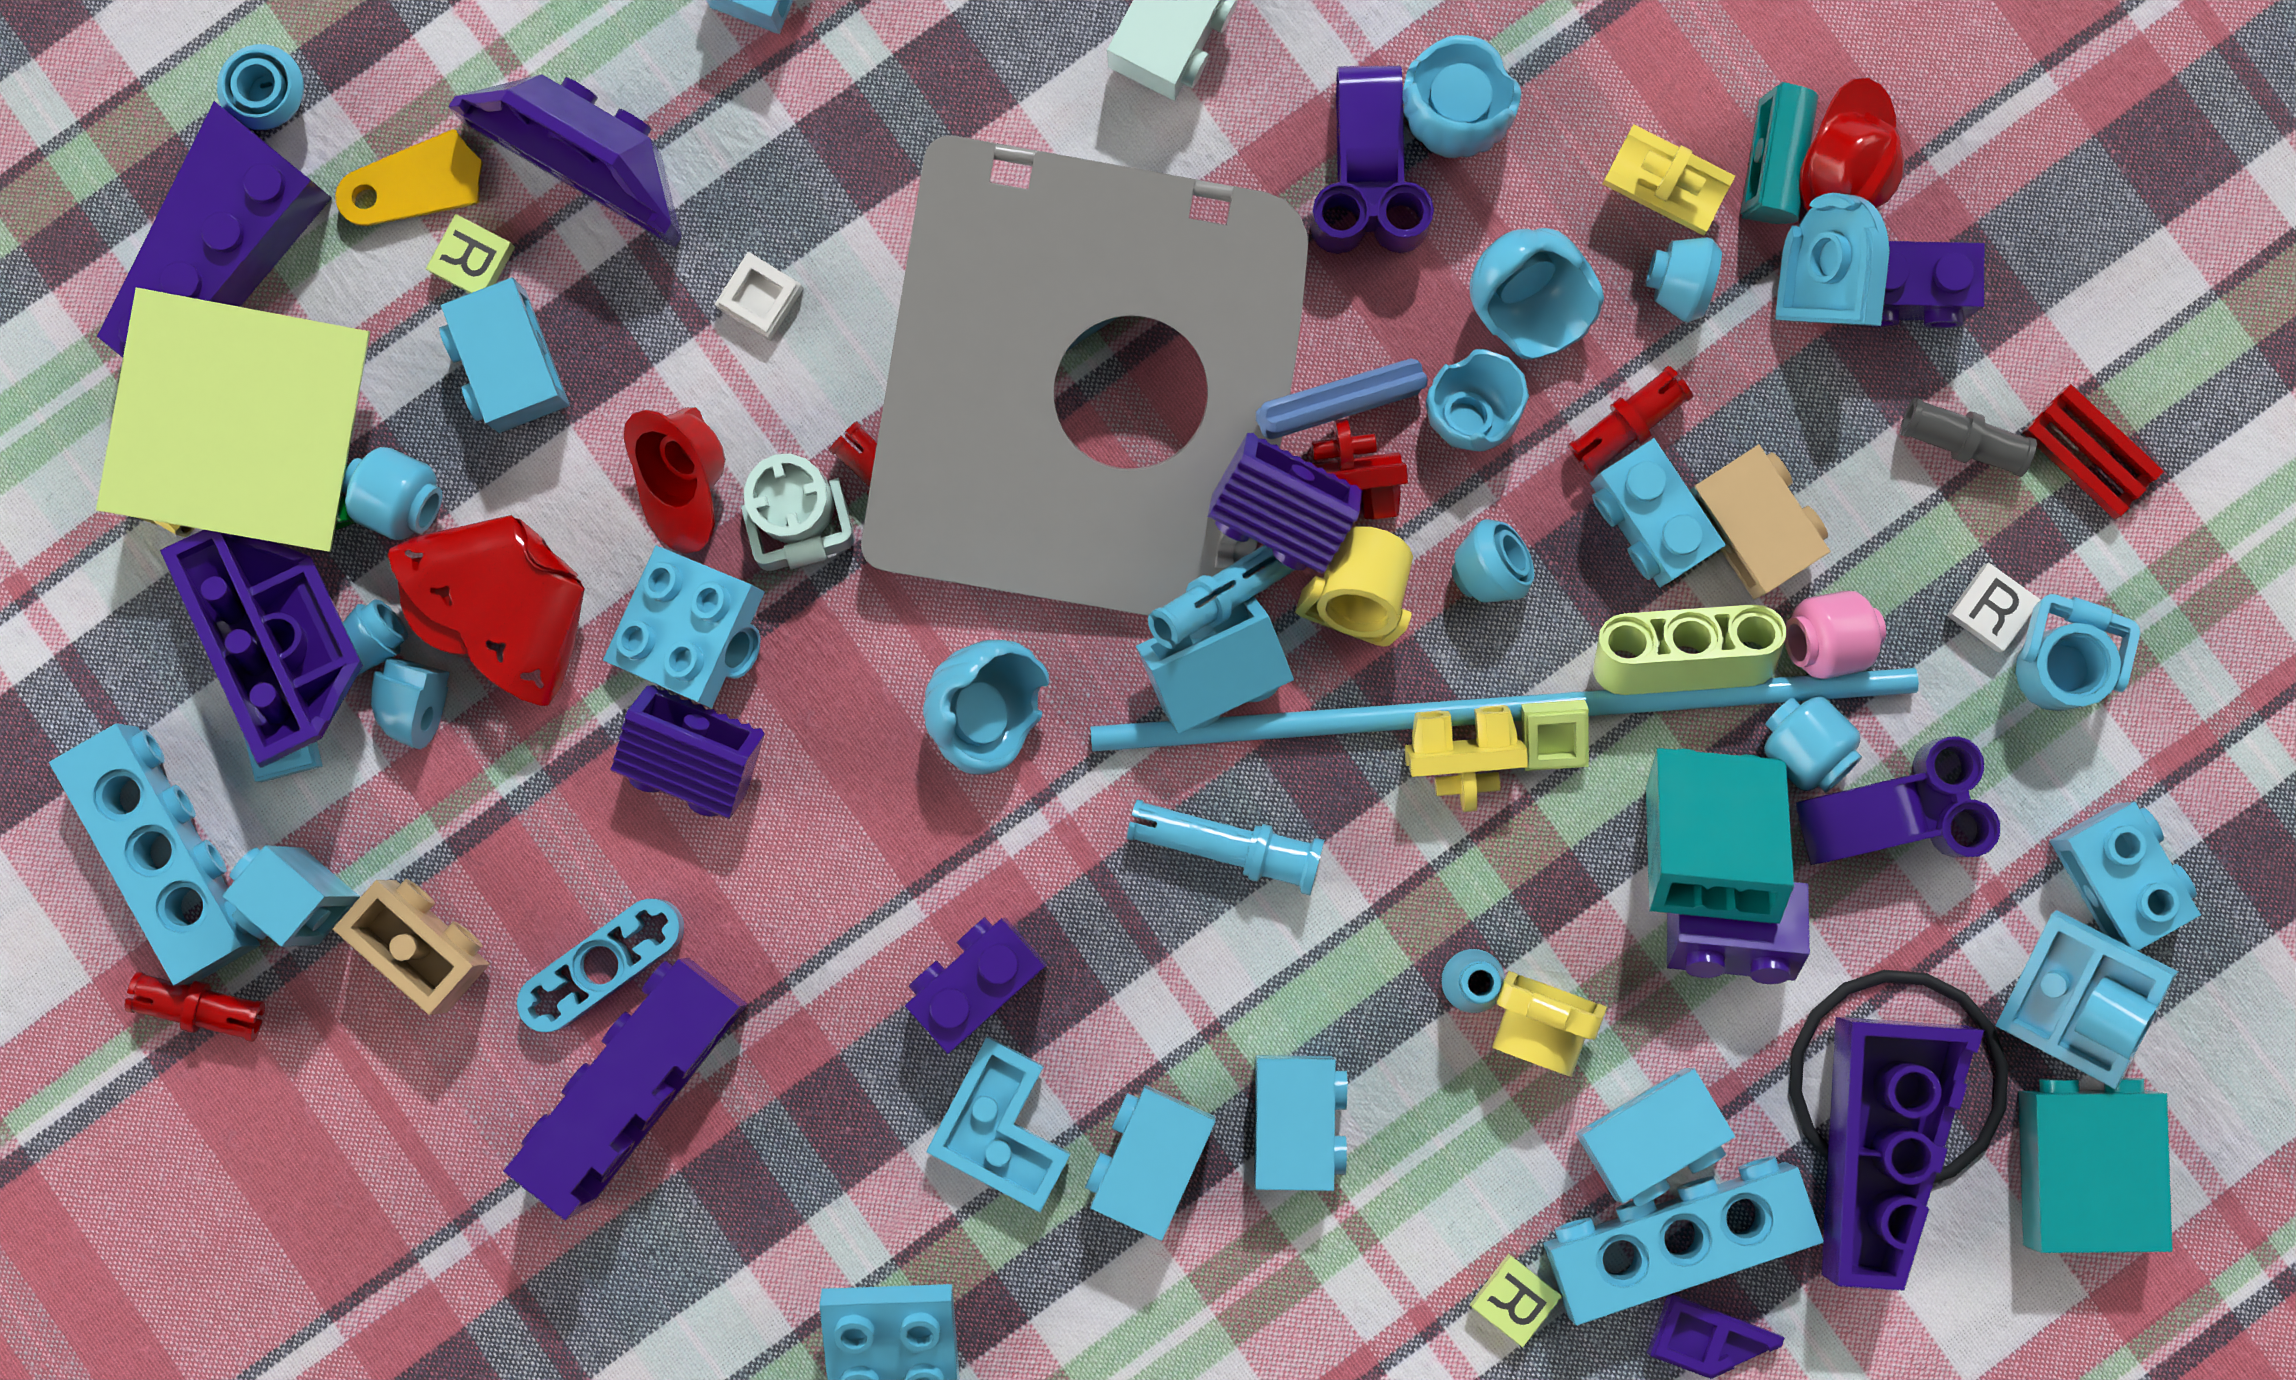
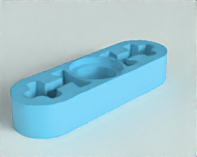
M644 899L630 906L522 986L517 998V1010L522 1021L529 1028L539 1032H552L569 1026L678 946L684 933V920L680 911L672 903L662 899ZM647 911L651 916L664 914L668 923L661 930L666 939L661 944L654 938L646 939L632 948L635 953L641 956V960L633 964L628 948L620 940L616 939L613 933L621 928L624 939L631 938L645 926L640 917L644 912ZM598 946L609 948L618 959V971L615 977L605 984L593 982L588 978L584 970L586 955L590 950ZM569 966L573 981L580 989L588 993L589 997L582 1002L579 992H572L557 1004L558 1010L561 1013L557 1019L551 1013L539 1016L534 1008L541 1001L537 991L541 987L547 992L556 991L569 983L570 980L561 974V971Z

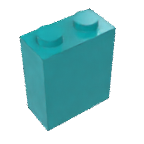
M1657 748L1646 784L1649 911L1780 924L1794 887L1786 763L1781 759L1760 758L1755 755L1739 756L1696 752L1691 749Z
M2045 1078L2039 1079V1090L2018 1091L2023 1246L2040 1253L2173 1252L2167 1093L2145 1089L2143 1078H2123L2116 1089L2104 1084V1090H2080L2079 1079Z

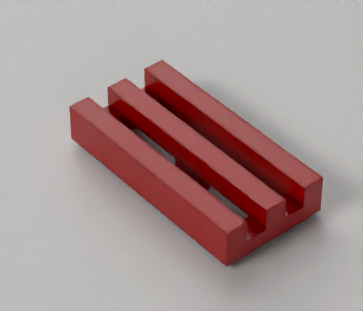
M2072 384L2066 386L2021 432L2026 437L2036 439V447L2113 519L2121 517L2130 508L2129 505L2147 490L2146 487L2164 472ZM2066 407L2138 476L2134 478L2062 409ZM2050 422L2053 423L2085 456L2101 468L2124 491L2117 496L2045 427Z

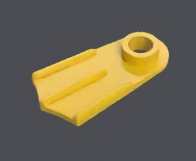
M452 129L348 173L337 186L335 194L336 205L346 220L358 226H372L475 205L480 201L479 181L483 162L465 144L458 132ZM363 190H373L377 193L375 204L367 209L358 208L356 206L357 195Z

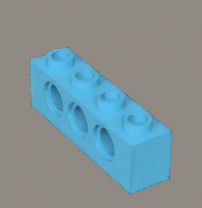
M115 723L51 760L49 764L173 986L192 984L194 981L204 979L259 947L260 943L255 936L243 929L233 919L232 914L237 909L222 897L228 889L222 877V874L227 872L225 862L219 851L209 840H201L193 826L191 819L196 817V813L188 796L178 785L171 786L160 767V764L165 762V757L159 744L147 730L140 731L136 726ZM133 779L139 786L141 796L137 807L128 813L121 805L120 793L123 786ZM163 834L170 841L172 854L168 863L159 868L151 858V846L154 840ZM192 889L200 895L203 902L202 914L193 924L185 919L181 909L184 896Z
M1775 1156L1764 1157L1739 1166L1738 1170L1741 1177L1720 1184H1716L1713 1176L1697 1179L1679 1186L1677 1190L1680 1197L1657 1205H1655L1653 1199L1639 1207L1635 1205L1634 1201H1631L1616 1208L1618 1218L1594 1225L1592 1218L1588 1217L1571 1221L1555 1228L1557 1238L1544 1242L1543 1245L1559 1293L1562 1295L1561 1299L1568 1318L1577 1326L1824 1243L1799 1168L1787 1162L1778 1164ZM1750 1199L1755 1208L1753 1224L1743 1232H1731L1726 1221L1728 1209L1738 1200ZM1678 1220H1689L1695 1231L1692 1245L1680 1253L1669 1252L1665 1245L1666 1230L1672 1223ZM1615 1241H1629L1634 1250V1258L1630 1267L1621 1273L1607 1272L1603 1265V1254L1606 1248Z

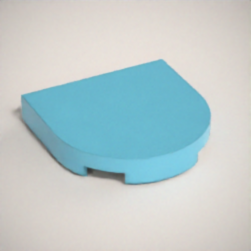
M1827 193L1818 196L1809 204L1812 208L1806 213L1799 226L1792 225L1787 234L1782 253L1775 320L1881 326L1889 262V240L1885 223L1874 205L1862 197L1841 193Z

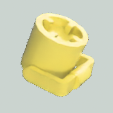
M1352 527L1346 534L1344 541L1340 544L1338 551L1334 554L1332 561L1328 564L1324 579L1315 576L1302 589L1295 611L1296 614L1374 645L1390 646L1406 631L1412 613L1401 609L1413 560L1410 547L1400 537L1386 530L1374 527Z
M1508 971L1496 1001L1499 1006L1505 1008V1012L1492 1048L1572 1077L1585 1038L1596 1039L1607 1006Z

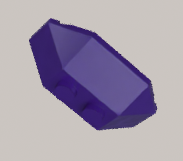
M540 74L454 96L448 108L463 124L676 248L682 236L662 156L652 139L648 137L652 129L645 122L620 108L615 116L594 105L598 97L593 92L568 77H565L560 85Z
M201 530L161 549L160 552L257 765L263 768L322 739L363 664L311 556L271 541L209 530Z

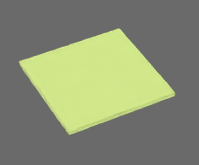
M136 288L96 510L331 552L370 331Z

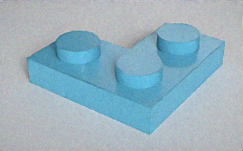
M987 1036L926 1152L1040 1213L1071 1153L1015 1123L1044 1065Z

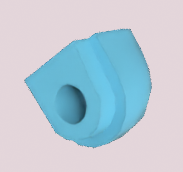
M387 658L383 671L374 672L371 686L370 705L376 723L387 736L402 744L419 750L426 747L433 739L442 717L449 689L447 681L450 672L413 661Z

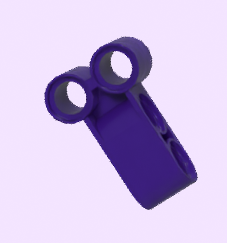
M1401 66L1337 67V183L1330 184L1319 192L1314 201L1310 223L1312 238L1320 248L1327 252L1336 254L1350 252L1360 244L1365 232H1374V236L1381 246L1391 252L1405 253L1413 251L1420 246L1428 234L1434 212L1432 198L1418 184L1404 181L1403 81ZM1344 207L1353 213L1356 218V224L1347 230H1335L1327 225L1323 219V214L1330 208ZM1393 207H1409L1417 214L1419 224L1412 229H1398L1389 222L1386 213Z
M1960 736L1935 739L1924 744L1916 752L1912 763V775L1795 802L1810 865L1835 861L1930 838L1937 850L1950 857H1979L1990 852L1997 844L2001 833L2000 820L1996 812L1987 803L1976 799L1971 800L1969 790L1973 789L1981 781L1984 772V758L1980 749L1972 741ZM1943 749L1953 751L1961 762L1959 778L1952 784L1943 782L1935 771V759ZM1961 811L1969 813L1977 824L1976 837L1966 847L1958 844L1951 834L1952 820Z

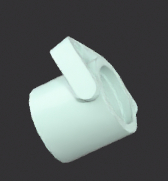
M791 453L772 455L759 462L749 473L744 487L745 504L741 505L752 553L761 569L773 571L788 566L791 570L828 560L827 555L847 550L854 544L855 534L839 478L829 480L828 482L819 469L806 458ZM836 506L842 532L822 537L820 534L830 524ZM758 526L773 539L788 544L784 545L783 549L765 553Z

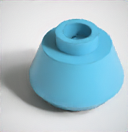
M266 44L250 45L232 54L222 66L217 80V95L221 107L245 127L253 130L272 129L289 121L298 111L304 94L303 75L295 60L282 49Z
M1709 237L1671 241L1666 252L1655 250L1649 265L1645 286L1654 288V301L1681 321L1689 323L1702 318L1707 311L1716 286L1721 266L1722 250Z
M1484 519L1476 524L1455 551L1452 575L1457 587L1464 595L1468 597L1473 596L1480 602L1488 603L1519 600L1528 594L1534 579L1533 561L1524 541L1510 525L1500 521Z

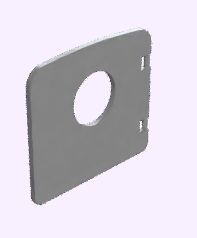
M955 135L942 136L935 139L927 147L924 155L861 539V551L865 560L872 567L882 571L1149 616L1153 610L1159 607L1162 608L1186 593L1188 584L1202 575L1212 577L1237 562L1240 558L1255 551L1257 541L1250 538L1247 542H1240L1229 538L1217 528L1216 520L1208 517L1212 493L1247 433H1254L1259 439H1266L1270 444L1277 445L1279 448L1281 445L1282 437L1272 440L1262 435L1260 425L1256 422V411L1261 408L1264 402L1290 395L1304 299L1308 235L1300 214L1286 200L1263 191ZM993 160L1032 166L1028 189L990 182ZM1198 196L1230 202L1226 225L1189 218L1192 197ZM1121 316H1142L1155 319L1169 325L1182 334L1197 352L1202 362L1207 382V401L1204 415L1189 442L1168 459L1141 468H1119L1106 465L1082 452L1070 440L1062 428L1054 402V384L1057 370L1070 345L1083 332L1095 324ZM1213 597V598H1211L1210 600H1208L1207 602L1203 603L1200 607H1202V606L1205 605L1206 603L1210 602V601L1213 600L1215 597Z

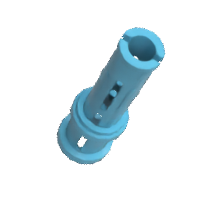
M1136 800L1132 816L1156 822L1157 826L1153 828L1130 821L1127 832L1128 840L1133 841L1135 839L1243 867V875L1249 876V880L1258 882L1261 877H1268L1295 884L1300 887L1302 894L1311 895L1325 840L1314 838L1309 843L1273 833L1272 826L1262 824V827L1256 825L1253 832L1144 803L1143 800Z

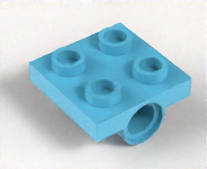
M655 545L603 661L712 709L725 678L737 679L744 676L757 660L761 638L758 629L751 622L765 591Z
M2056 910L2051 914L1995 1026L2116 1089L2129 1068L2178 971Z
M952 1284L821 1289L819 1307L827 1380H960Z

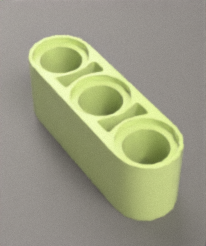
M1762 605L1624 613L1613 616L1602 626L1596 648L1593 673L1596 681L1605 690L1620 695L1756 686L1768 681L1776 671L1786 639V626L1782 617L1775 610ZM1743 642H1754L1763 649H1751L1745 646ZM1678 647H1692L1698 650L1700 653H1685L1681 651ZM1619 650L1628 651L1636 657L1622 658L1614 652Z

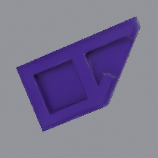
M1672 1293L1667 1295L1647 1353L1651 1357L1713 1379L1735 1369L1734 1366L1764 1352H1772L1782 1347L1785 1337Z

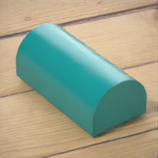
M1781 82L1759 99L1740 211L1742 219L1770 224H1790L1799 220L1802 201L1799 190L1800 171L1808 149L1811 146L1819 98L1818 93L1814 90Z

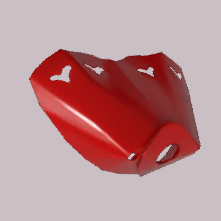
M512 515L415 536L389 549L388 558L391 569L409 599L433 622L460 632L470 660L486 678L523 701L539 706H548L562 687L574 651L585 588L577 577L578 574L551 551L543 537L520 518H514ZM407 550L413 553H423L417 571L413 570V559L405 554ZM449 586V596L452 605L447 606L442 596L432 594L430 589ZM487 641L506 644L503 651V662L498 661L495 650H491L486 646ZM539 669L543 688H539L534 680L522 679L520 677L521 674L531 673Z

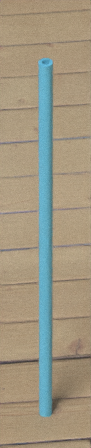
M1916 668L1862 671L1828 679L1814 678L1811 675L1770 678L1763 684L1749 687L1620 695L1613 694L1607 690L1219 717L1217 721L1207 727L1189 729L1180 734L1176 732L1170 721L1091 726L1092 752L1404 730L1413 729L1415 713L1437 710L1449 711L1452 726L1475 725L1474 709L1496 705H1507L1512 713L1513 721L1517 722L1522 721L1521 704L1585 700L1589 708V716L1784 703L1791 698L1798 702L1807 701L1814 697L1840 699L1911 694L1918 692L1919 681Z

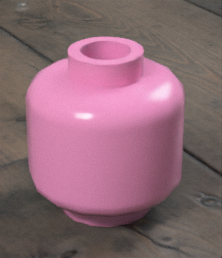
M1839 591L1806 598L1796 606L1792 617L1785 625V646L1790 659L1796 666L1802 667L1812 677L1821 679L1865 671L1875 663L1880 652V646L1886 638V625L1882 614L1878 609L1873 608L1870 602L1857 591Z

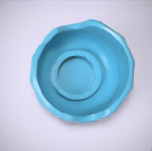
M1475 349L1462 361L1452 365L1445 364L1433 379V384L1429 388L1425 406L1430 426L1454 448L1481 452L1502 444L1515 432L1526 407L1529 394L1525 375L1509 357L1486 349Z

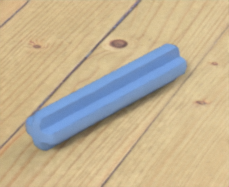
M1410 358L1264 402L1261 408L1256 411V422L1260 425L1262 435L1273 440L1416 396L1421 392V389L1427 386V375L1423 372L1421 362Z

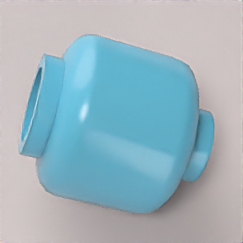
M379 447L369 452L363 459L355 458L346 468L342 492L346 494L347 514L355 523L390 539L403 540L415 532L418 534L425 532L435 520L442 502V490L437 486L436 475L429 465L392 448Z
M1823 697L1811 698L1801 705L1794 698H1791L1780 706L1765 724L1773 732L1767 739L1764 747L1767 758L1784 761L1786 763L1787 778L1802 791H1810L1820 787L1825 793L1846 777L1862 759V756L1856 751L1861 741L1859 731Z

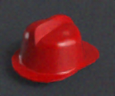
M1870 78L1851 79L1838 89L1830 102L1817 135L1809 147L1801 166L1799 190L1803 206L1807 211L1812 208L1809 204L1816 197L1827 193L1859 196L1868 200L1875 208H1878L1888 202L1898 190L1903 178L1905 160L1901 139L1896 130V114L1892 100L1880 83Z
M685 407L666 416L650 410L635 412L625 423L623 439L627 455L632 464L638 495L646 520L657 537L672 550L684 554L701 551L711 540L715 526L714 506L710 490L724 472L726 459L723 446L714 431L704 422L701 412L696 407Z

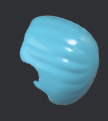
M1469 35L1449 36L1428 47L1411 62L1403 87L1404 117L1409 123L1412 135L1422 142L1429 151L1446 158L1471 157L1479 152L1489 151L1495 143L1500 142L1505 137L1507 130L1513 125L1519 109L1521 88L1518 82L1508 75L1504 69L1499 52L1491 44L1483 39Z
M1527 228L1517 229L1502 235L1482 253L1470 279V299L1482 322L1492 335L1499 337L1517 356L1527 360L1555 354L1581 340L1588 333L1590 326L1598 319L1604 302L1602 286L1586 258L1567 236L1550 228H1538L1536 230Z
M1006 640L980 641L951 654L934 670L925 690L923 705L926 730L937 744L942 755L961 771L975 775L995 773L1010 765L1018 756L1030 730L1042 717V711L1038 710V692L1042 686H1048L1049 674L1046 667L1041 661L1036 659L1031 650L1017 642Z

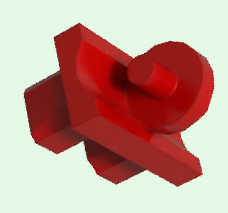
M1348 419L1334 420L1335 439L1312 441L1311 444L1314 460L1336 457L1337 460L1312 464L1316 468H1323L1327 473L1334 474L1338 479H1345L1350 485H1357L1362 490V511L1365 519L1375 520L1397 517L1399 515L1401 496L1400 485L1408 484L1407 465L1402 463L1401 454L1397 452L1354 458V455L1377 452L1375 434L1351 437Z

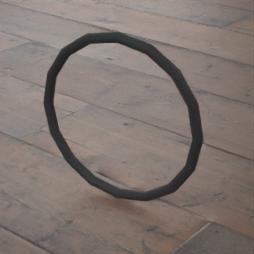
M1881 970L1844 982L1810 1011L1792 1048L1789 1094L1803 1135L1828 1162L1829 1144L1814 1128L1802 1093L1804 1053L1820 1020L1849 994L1882 983L1924 985L1957 1002L1978 1027L1984 1030V1036L1995 1065L1993 1107L1977 1140L1948 1166L1942 1167L1941 1174H1936L1934 1183L1955 1177L1988 1148L2006 1111L2009 1066L1994 1024L1966 992L1928 973Z

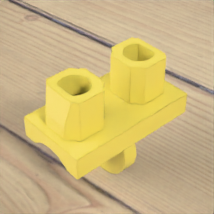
M1633 124L1602 184L1704 236L1735 175L1693 155L1692 150L1682 145L1678 147Z
M1507 705L1484 706L1474 709L1476 739L1453 741L1451 714L1449 711L1437 710L1415 713L1412 744L1404 745L1406 765L1410 767L1411 776L1458 773L1456 776L1435 777L1436 796L1459 794L1463 812L1477 811V793L1500 791L1499 772L1475 774V772L1528 767L1527 748L1517 735L1512 713Z

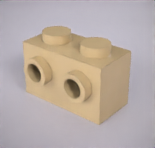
M1759 444L1689 490L1726 544L1720 550L1754 600L1767 594L1831 552L1824 542L1828 538V531L1823 521L1810 506L1803 508L1800 506L1788 488L1793 484L1788 469L1773 452L1766 455Z
M405 879L400 884L396 880H375L333 927V930L428 1015L449 1012L490 965L489 962L477 953L483 947L482 943L461 924L453 921L447 926L432 913L430 909L435 905L434 900L414 882Z

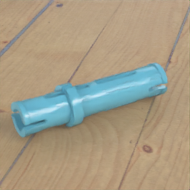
M1263 545L1212 577L1202 575L1188 584L1186 593L1162 608L1159 607L1153 610L1148 616L1150 631L1159 644L1166 648H1173L1181 640L1204 626L1216 627L1229 619L1233 608L1266 590L1269 586L1293 572L1294 569L1282 564L1273 555L1272 549ZM1265 567V568H1263L1262 570H1260L1259 572H1257V573H1255L1254 575L1250 576L1249 578L1244 579V578H1246L1247 576H1249V575H1251L1252 573H1254L1255 571L1259 570L1260 568ZM1215 597L1213 600L1200 607L1203 603Z

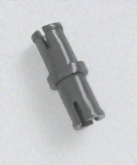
M1913 398L1909 403L1900 426L1901 436L1912 437L1951 452V457L1954 460L1967 463L1970 459L2010 471L2013 475L2020 477L2029 469L2036 452L2037 441L2034 438L2023 437L1985 423V417L1981 414L1970 411L1964 416L1928 404L1919 398Z

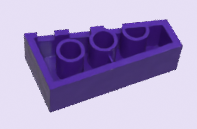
M214 101L97 337L123 358L136 288L241 307L332 197Z
M690 958L678 959L673 966L665 960L653 972L641 990L647 995L646 999L632 1015L624 1012L614 1022L601 1041L606 1047L591 1065L584 1063L575 1072L561 1092L564 1098L550 1115L544 1114L523 1139L521 1150L503 1170L505 1174L563 1220H567L593 1205L748 1006L744 1000Z
M1847 1017L1835 1018L1821 1272L1822 1276L1835 1285L1841 1287L1905 1290L1929 1212L1927 1203L1936 1174H1941L1948 1150L1945 1148L1956 1109L1960 1110L1968 1085L1965 1084L1966 1076L1974 1052L1978 1053L1984 1030L1965 1025Z

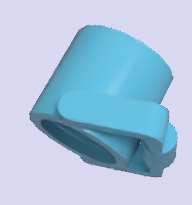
M2056 594L2046 595L2033 608L2025 644L2017 656L2015 674L2020 690L2030 702L2042 709L2064 711L2098 703L2113 690L2121 693L2124 692L2129 683L2140 637L2139 625L2132 619L2112 613L2111 608L2077 597L2068 599ZM2048 613L2063 617L2065 621L2072 623L2044 632ZM2106 632L2122 637L2119 653L2117 646Z

